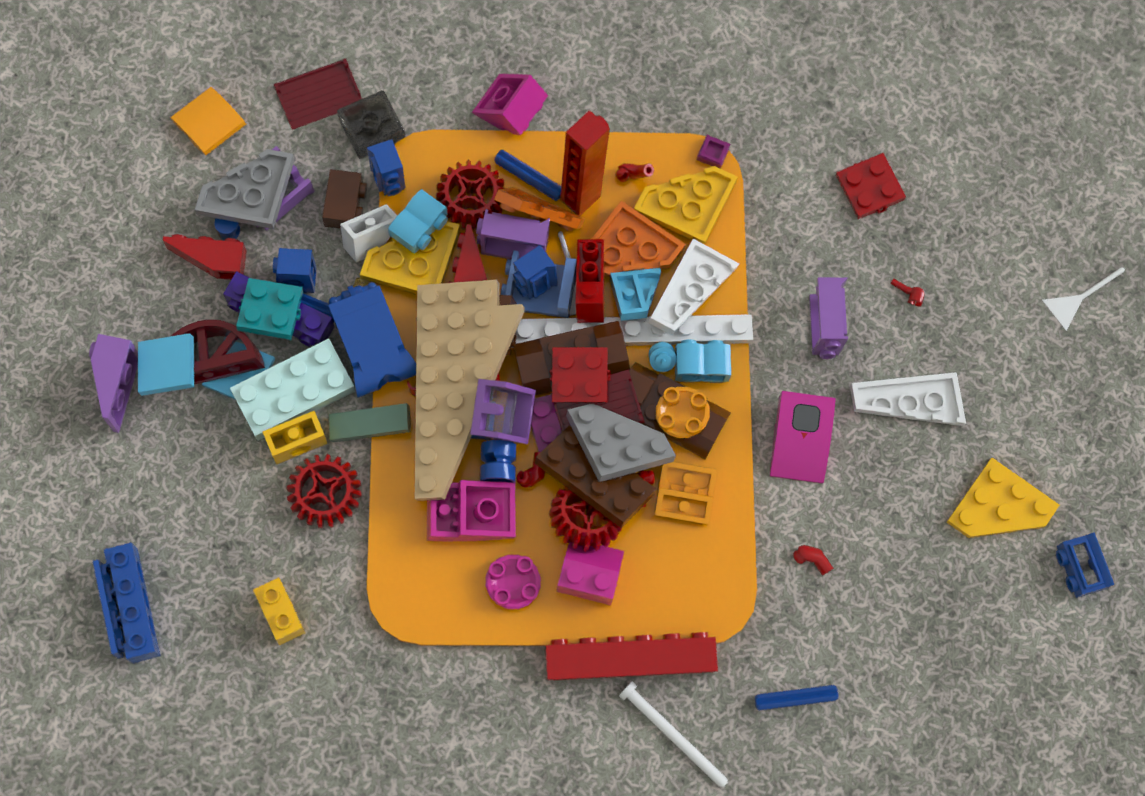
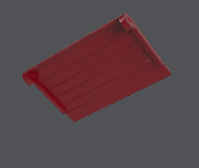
M346 58L273 84L292 130L364 104Z
M629 369L612 374L611 380L608 381V403L593 404L640 424L645 423ZM554 403L562 432L570 425L566 417L568 409L592 403Z

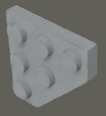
M267 149L258 154L259 157L250 163L245 164L244 162L226 172L227 176L214 183L210 181L203 185L195 207L196 214L274 229L295 161L294 155L292 153Z
M593 403L568 409L566 417L599 482L674 462L676 455L664 433Z

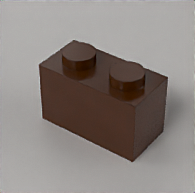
M330 169L322 215L324 227L341 229V223L363 214V207L359 206L361 198H366L367 183H363L362 173Z

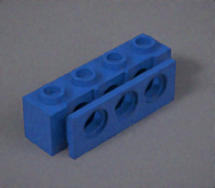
M131 542L104 549L106 564L101 563L99 560H94L93 566L112 655L119 659L124 657L123 652H125L126 659L132 664L160 657L138 548ZM108 571H111V573H112V578H113V583H114V588H113V589H112L111 578H110V575H109V572H108ZM115 597L117 598L120 616H118L117 606L114 600ZM121 624H122V626H123V631H124V636H125V641H126V643H124V641H123L122 631H121V628H120V626H119V625H121Z

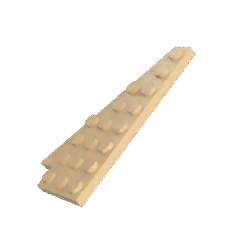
M498 280L417 285L415 499L417 501L445 500L472 436L470 433L478 379L496 380L524 314V306L522 304L499 306Z

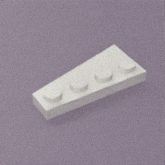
M693 239L648 323L672 336L737 269L739 263Z
M957 372L857 382L850 385L854 412L964 426L966 424Z

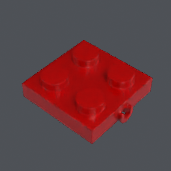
M884 153L864 161L861 160L860 163H854L853 166L836 172V177L858 219L876 212L878 214L885 212L888 207L902 202L906 198Z
M553 347L552 370H550L552 403H608V381L611 380V371L608 370V348Z

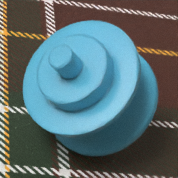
M667 342L654 344L648 353L650 364L656 371H669L676 364L675 350Z

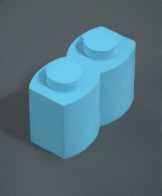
M421 189L414 195L405 209L393 220L388 228L389 236L414 254L419 249L424 250L431 241L430 235L436 229L441 230L448 220L447 207Z
M691 339L683 340L681 343L676 344L675 381L729 382L731 377V348L729 344H724L721 340H711L707 344H700L696 340Z

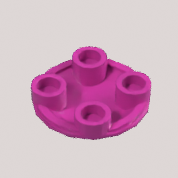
M506 555L500 557L490 564L486 574V589L489 597L497 605L506 609H520L528 606L537 597L541 588V577L538 569L527 556Z

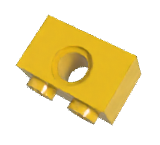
M315 411L263 431L276 465L328 444Z
M279 577L253 589L279 645L306 633Z

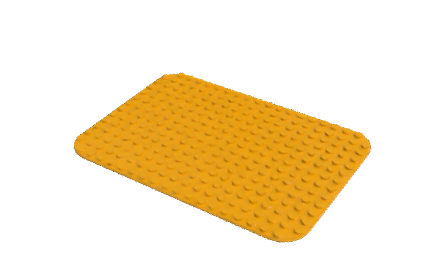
M433 129L414 132L395 143V148L403 166L406 189H403L394 196H384L383 191L379 192V207L387 204L398 216L421 189L436 199V194L438 193L436 185L442 183L440 176L442 174L448 175V167L456 170L457 162H460L462 166H466V161L469 159L471 165H476V162L480 160L482 168L490 164L491 172L497 170L499 178H503L505 182L504 188H518L574 213L560 199L558 201L553 200L495 163L497 153L500 150H504L561 186L566 131H523L521 135H514L506 130ZM609 132L601 197L581 215V217L585 218L582 227L569 231L558 226L559 223L550 221L546 253L553 263L565 265L566 261L558 232H563L570 257L576 259L577 239H591L620 201L634 209L645 187L653 184L660 185L669 182L670 179L689 173L690 175L696 174L712 167L697 160L706 136L692 133ZM728 151L721 169L738 178L705 245L739 263V266L691 316L748 315L744 186L739 163L730 151ZM623 163L651 164L654 167V174L651 177L628 178L626 182H621L615 176L618 166ZM457 186L450 193L452 201H455L459 194ZM490 188L485 190L486 194L483 195L486 204L489 203L493 196ZM502 209V214L533 219L528 213L521 211L512 213ZM460 221L457 223L460 224V231L443 283L454 282L455 273L452 272L453 261L455 257L460 256L461 249L458 248L460 233H465L466 227L464 229L461 228ZM476 224V229L473 230V233H474V237H475V240H476V243H477V236H478V234H476V231H477V224ZM661 225L658 226L682 241L686 246L670 268L661 269L660 279L647 317L652 316L692 241ZM392 237L389 238L386 244L392 241ZM477 244L487 280H498L499 295H501L502 284H507L509 276L505 275L507 259L481 254V245ZM610 276L604 277V317H620L610 283ZM376 283L381 288L404 348L416 362L417 294ZM524 312L521 319H546L563 317ZM577 315L569 316V318H577ZM749 343L729 344L731 348V377L729 382L676 381L685 387H690L704 393L708 401L731 412L706 460L668 440L676 455L674 462L718 470L709 524L654 515L662 465L645 469V471L652 470L654 472L655 482L652 486L656 488L655 494L646 503V507H642L623 526L617 539L610 541L609 546H607L624 551L611 605L557 592L569 542L564 544V536L556 537V528H551V518L549 516L550 509L552 508L551 502L556 497L559 489L564 490V485L547 472H545L543 480L529 488L522 487L515 479V538L486 541H427V501H417L415 499L416 396L410 393L407 381H409L410 385L416 388V376L401 382H387L379 390L373 392L372 408L407 403L410 406L411 432L371 437L367 593L370 610L381 628L401 642L421 646L551 645V640L568 639V644H579V638L594 637L596 638V643L607 642V637L624 636V641H636L635 636L652 635V640H662L663 634L680 633V639L692 638L691 633L708 632V637H716V644L724 643L740 632L754 612L757 594ZM653 345L626 346L630 368L636 362L657 374L661 373L675 381V366L666 372H659L652 368L648 353ZM511 348V355L505 356L499 370L500 381L522 386L514 348ZM495 390V398H491V401L502 405L504 408L506 393ZM552 391L535 395V398L551 395ZM503 413L501 415H494L492 431L501 433ZM531 427L528 444L515 443L516 461L512 465L516 467V476L519 471L522 470L524 472L533 466L534 453L538 452ZM470 439L452 483H459L460 480L480 481V466L485 464L481 460V443L488 440ZM599 526L593 527V528H591V530H592V529H598V528H601V527H599ZM506 555L529 557L537 567L541 577V588L537 597L528 606L520 609H506L497 605L489 597L486 589V574L490 564Z

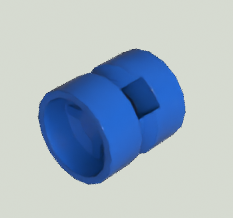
M506 440L482 442L481 460L485 464L480 466V481L515 483L516 467L512 463L516 461V444Z

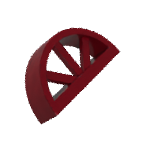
M213 319L197 321L182 327L171 335L177 336L190 333L194 337V344L198 342L200 361L194 360V385L265 368L262 355L256 345L244 332L237 331L235 325L226 321ZM226 337L212 357L209 358L207 338ZM237 340L242 342L247 349L227 354Z

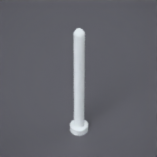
M631 682L619 697L623 701L628 698L719 787H724L728 783L727 778L635 690L637 685Z

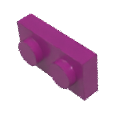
M551 395L534 399L531 428L538 452L544 450L562 433Z

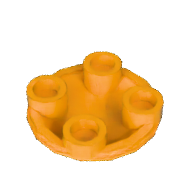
M690 387L667 388L656 406V420L660 428L668 435L676 438H690L699 434L706 427L710 418V406L706 395Z

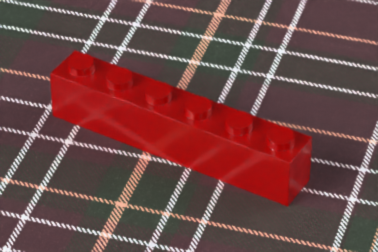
M590 110L566 131L560 200L579 216L601 197L610 132L607 121L600 115L596 116Z
M708 632L691 633L692 638L680 639V633L663 634L662 640H652V635L635 636L636 641H624V636L607 637V642L596 643V638L592 637L579 638V644H568V639L551 640V645L545 646L547 681L717 672L716 637H708Z

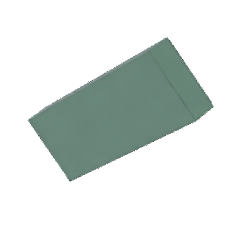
M407 403L329 414V437L331 442L411 432L410 406Z

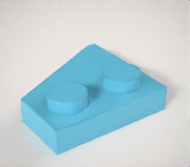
M660 268L610 273V283L621 321L647 318L660 279Z

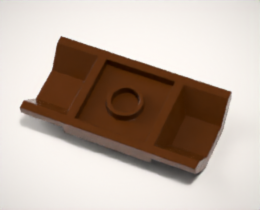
M619 321L517 343L514 347L522 386L536 390L535 395L552 391L550 370H552L553 347H607L608 370L611 371V375L630 370L627 349Z
M635 362L629 372L645 423L643 425L664 433L668 440L706 460L731 412L707 400L710 406V418L706 427L699 434L690 438H676L668 435L660 428L656 420L657 403L667 388L685 386Z

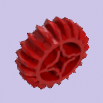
M468 159L466 166H462L460 162H457L456 170L448 167V175L442 174L440 176L442 183L436 185L438 191L436 200L447 207V217L451 218V222L457 224L460 221L461 228L463 229L467 224H471L472 229L475 230L479 218L484 219L486 209L488 214H492V212L502 214L501 203L494 199L499 189H505L503 187L505 182L503 178H499L497 170L491 172L490 164L482 168L480 160L476 162V165H471V161ZM457 186L459 194L457 199L452 201L450 193ZM490 188L493 196L489 203L486 204L483 195L486 194L485 190Z
M330 454L325 455L324 461H321L319 455H315L314 463L311 464L309 459H305L306 467L304 469L299 465L295 467L299 475L291 474L289 476V479L295 484L286 486L287 491L292 493L287 496V500L293 503L290 507L292 512L299 511L297 517L300 521L307 517V525L312 526L315 519H317L318 528H323L324 520H327L329 527L333 528V519L338 518L339 523L343 524L345 522L342 516L343 513L349 517L353 516L349 506L353 508L359 507V502L353 498L362 497L361 491L357 490L361 486V481L355 479L358 476L356 470L349 471L351 468L349 462L341 465V457L337 456L331 462ZM330 471L340 475V477L336 478L334 476L333 478L325 479L319 472ZM311 477L314 486L307 492V496L302 498L303 486L308 478ZM318 481L321 483L322 486L328 489L330 501L328 500L326 495L324 496V494L320 492V486L318 484ZM346 484L345 497L337 505L334 496L341 490V486ZM311 503L313 505L324 503L330 510L318 511L308 507V505Z
M565 486L564 490L559 489L556 497L552 499V508L549 512L551 528H556V537L564 536V544L572 542L574 550L578 545L583 546L585 552L588 551L589 546H592L595 551L599 550L601 545L607 548L610 541H615L622 528ZM597 526L601 527V528H598V529H592V530H591V528H593V527H597Z

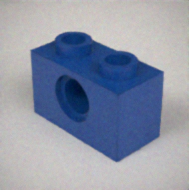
M279 248L278 257L273 259V273L276 274V283L303 287V293H315L317 267L312 250Z

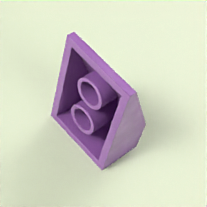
M98 334L96 342H92L90 346L89 357L91 358L102 418L113 432L119 433L138 369V351L131 340Z

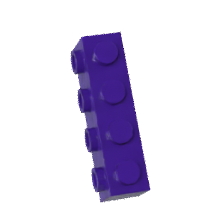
M237 271L223 295L227 306L233 311L240 313L239 306H241V299L244 298L249 277ZM300 303L301 316L300 320H296L293 336L298 338L302 344L311 348L329 338L334 329L332 317Z

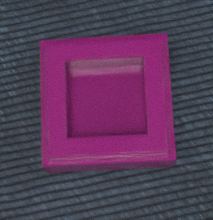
M706 135L697 160L721 169L731 144Z

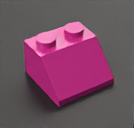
M499 74L472 113L500 130L509 131L514 135H521L529 127V123L534 115L541 110L548 95L531 75Z
M569 542L557 592L611 605L624 551L610 547L606 548L601 545L597 551L592 546H589L588 551L585 552L583 546L580 545L574 550L573 543Z

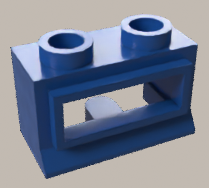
M393 140L367 147L370 170L373 172L379 192L383 191L384 196H394L403 189H406L403 166Z
M541 245L513 262L515 270L513 277L517 282L514 285L522 297L527 295L529 300L533 297L536 299L548 291L550 286H558L556 265Z
M1095 532L1064 541L1056 546L1058 549L1056 551V559L1060 566H1064L1067 573V588L1071 593L1074 592L1076 598L1099 592L1115 585ZM1084 544L1089 557L1088 564L1094 570L1098 580L1097 583L1087 584L1073 546Z

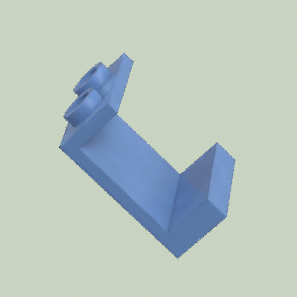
M513 250L512 260L507 259L505 275L509 276L507 284H502L501 295H512L517 304L524 306V312L569 318L576 280L577 259L566 258L565 265L555 264L558 286H550L548 291L536 299L533 297L529 300L527 295L522 297L514 285L517 282L513 277V273H515L513 262L520 257L519 251Z

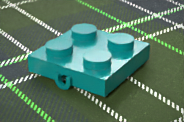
M249 278L244 298L241 299V306H239L240 313L236 325L237 331L292 340L296 320H300L301 309L299 307L303 295V287Z

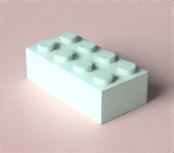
M330 339L230 388L257 441L265 438L263 431L309 412H316L355 392L354 384Z

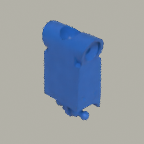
M373 282L366 286L358 285L353 287L351 285L347 287L348 290L341 292L340 296L329 299L328 306L353 368L357 398L379 390L387 382H401L416 376V362L404 348L380 286Z

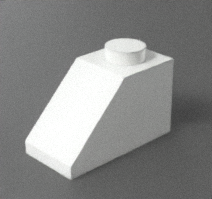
M386 204L341 223L343 248L356 263L365 259L368 250L376 246L379 248L389 240L391 236H389L388 228L397 215Z

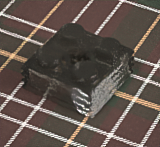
M383 90L337 110L338 119L359 159L368 156L367 147L391 139L395 144L405 138V130ZM370 122H372V124L375 125V126H374V127H370V126H368L367 124L370 123Z

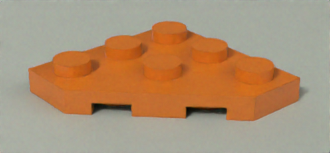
M515 187L499 189L494 199L501 203L500 207L512 213H515V211L528 213L531 218L540 222L550 218V221L559 223L558 226L569 231L581 228L585 220L584 217Z
M620 201L591 238L604 239V277H609L610 273L670 268L686 246L682 241L623 201Z

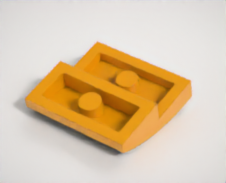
M212 87L208 88L170 117L173 123L189 137L190 141L205 156L246 125L245 121L233 107Z
M677 462L663 464L654 515L709 524L718 470Z

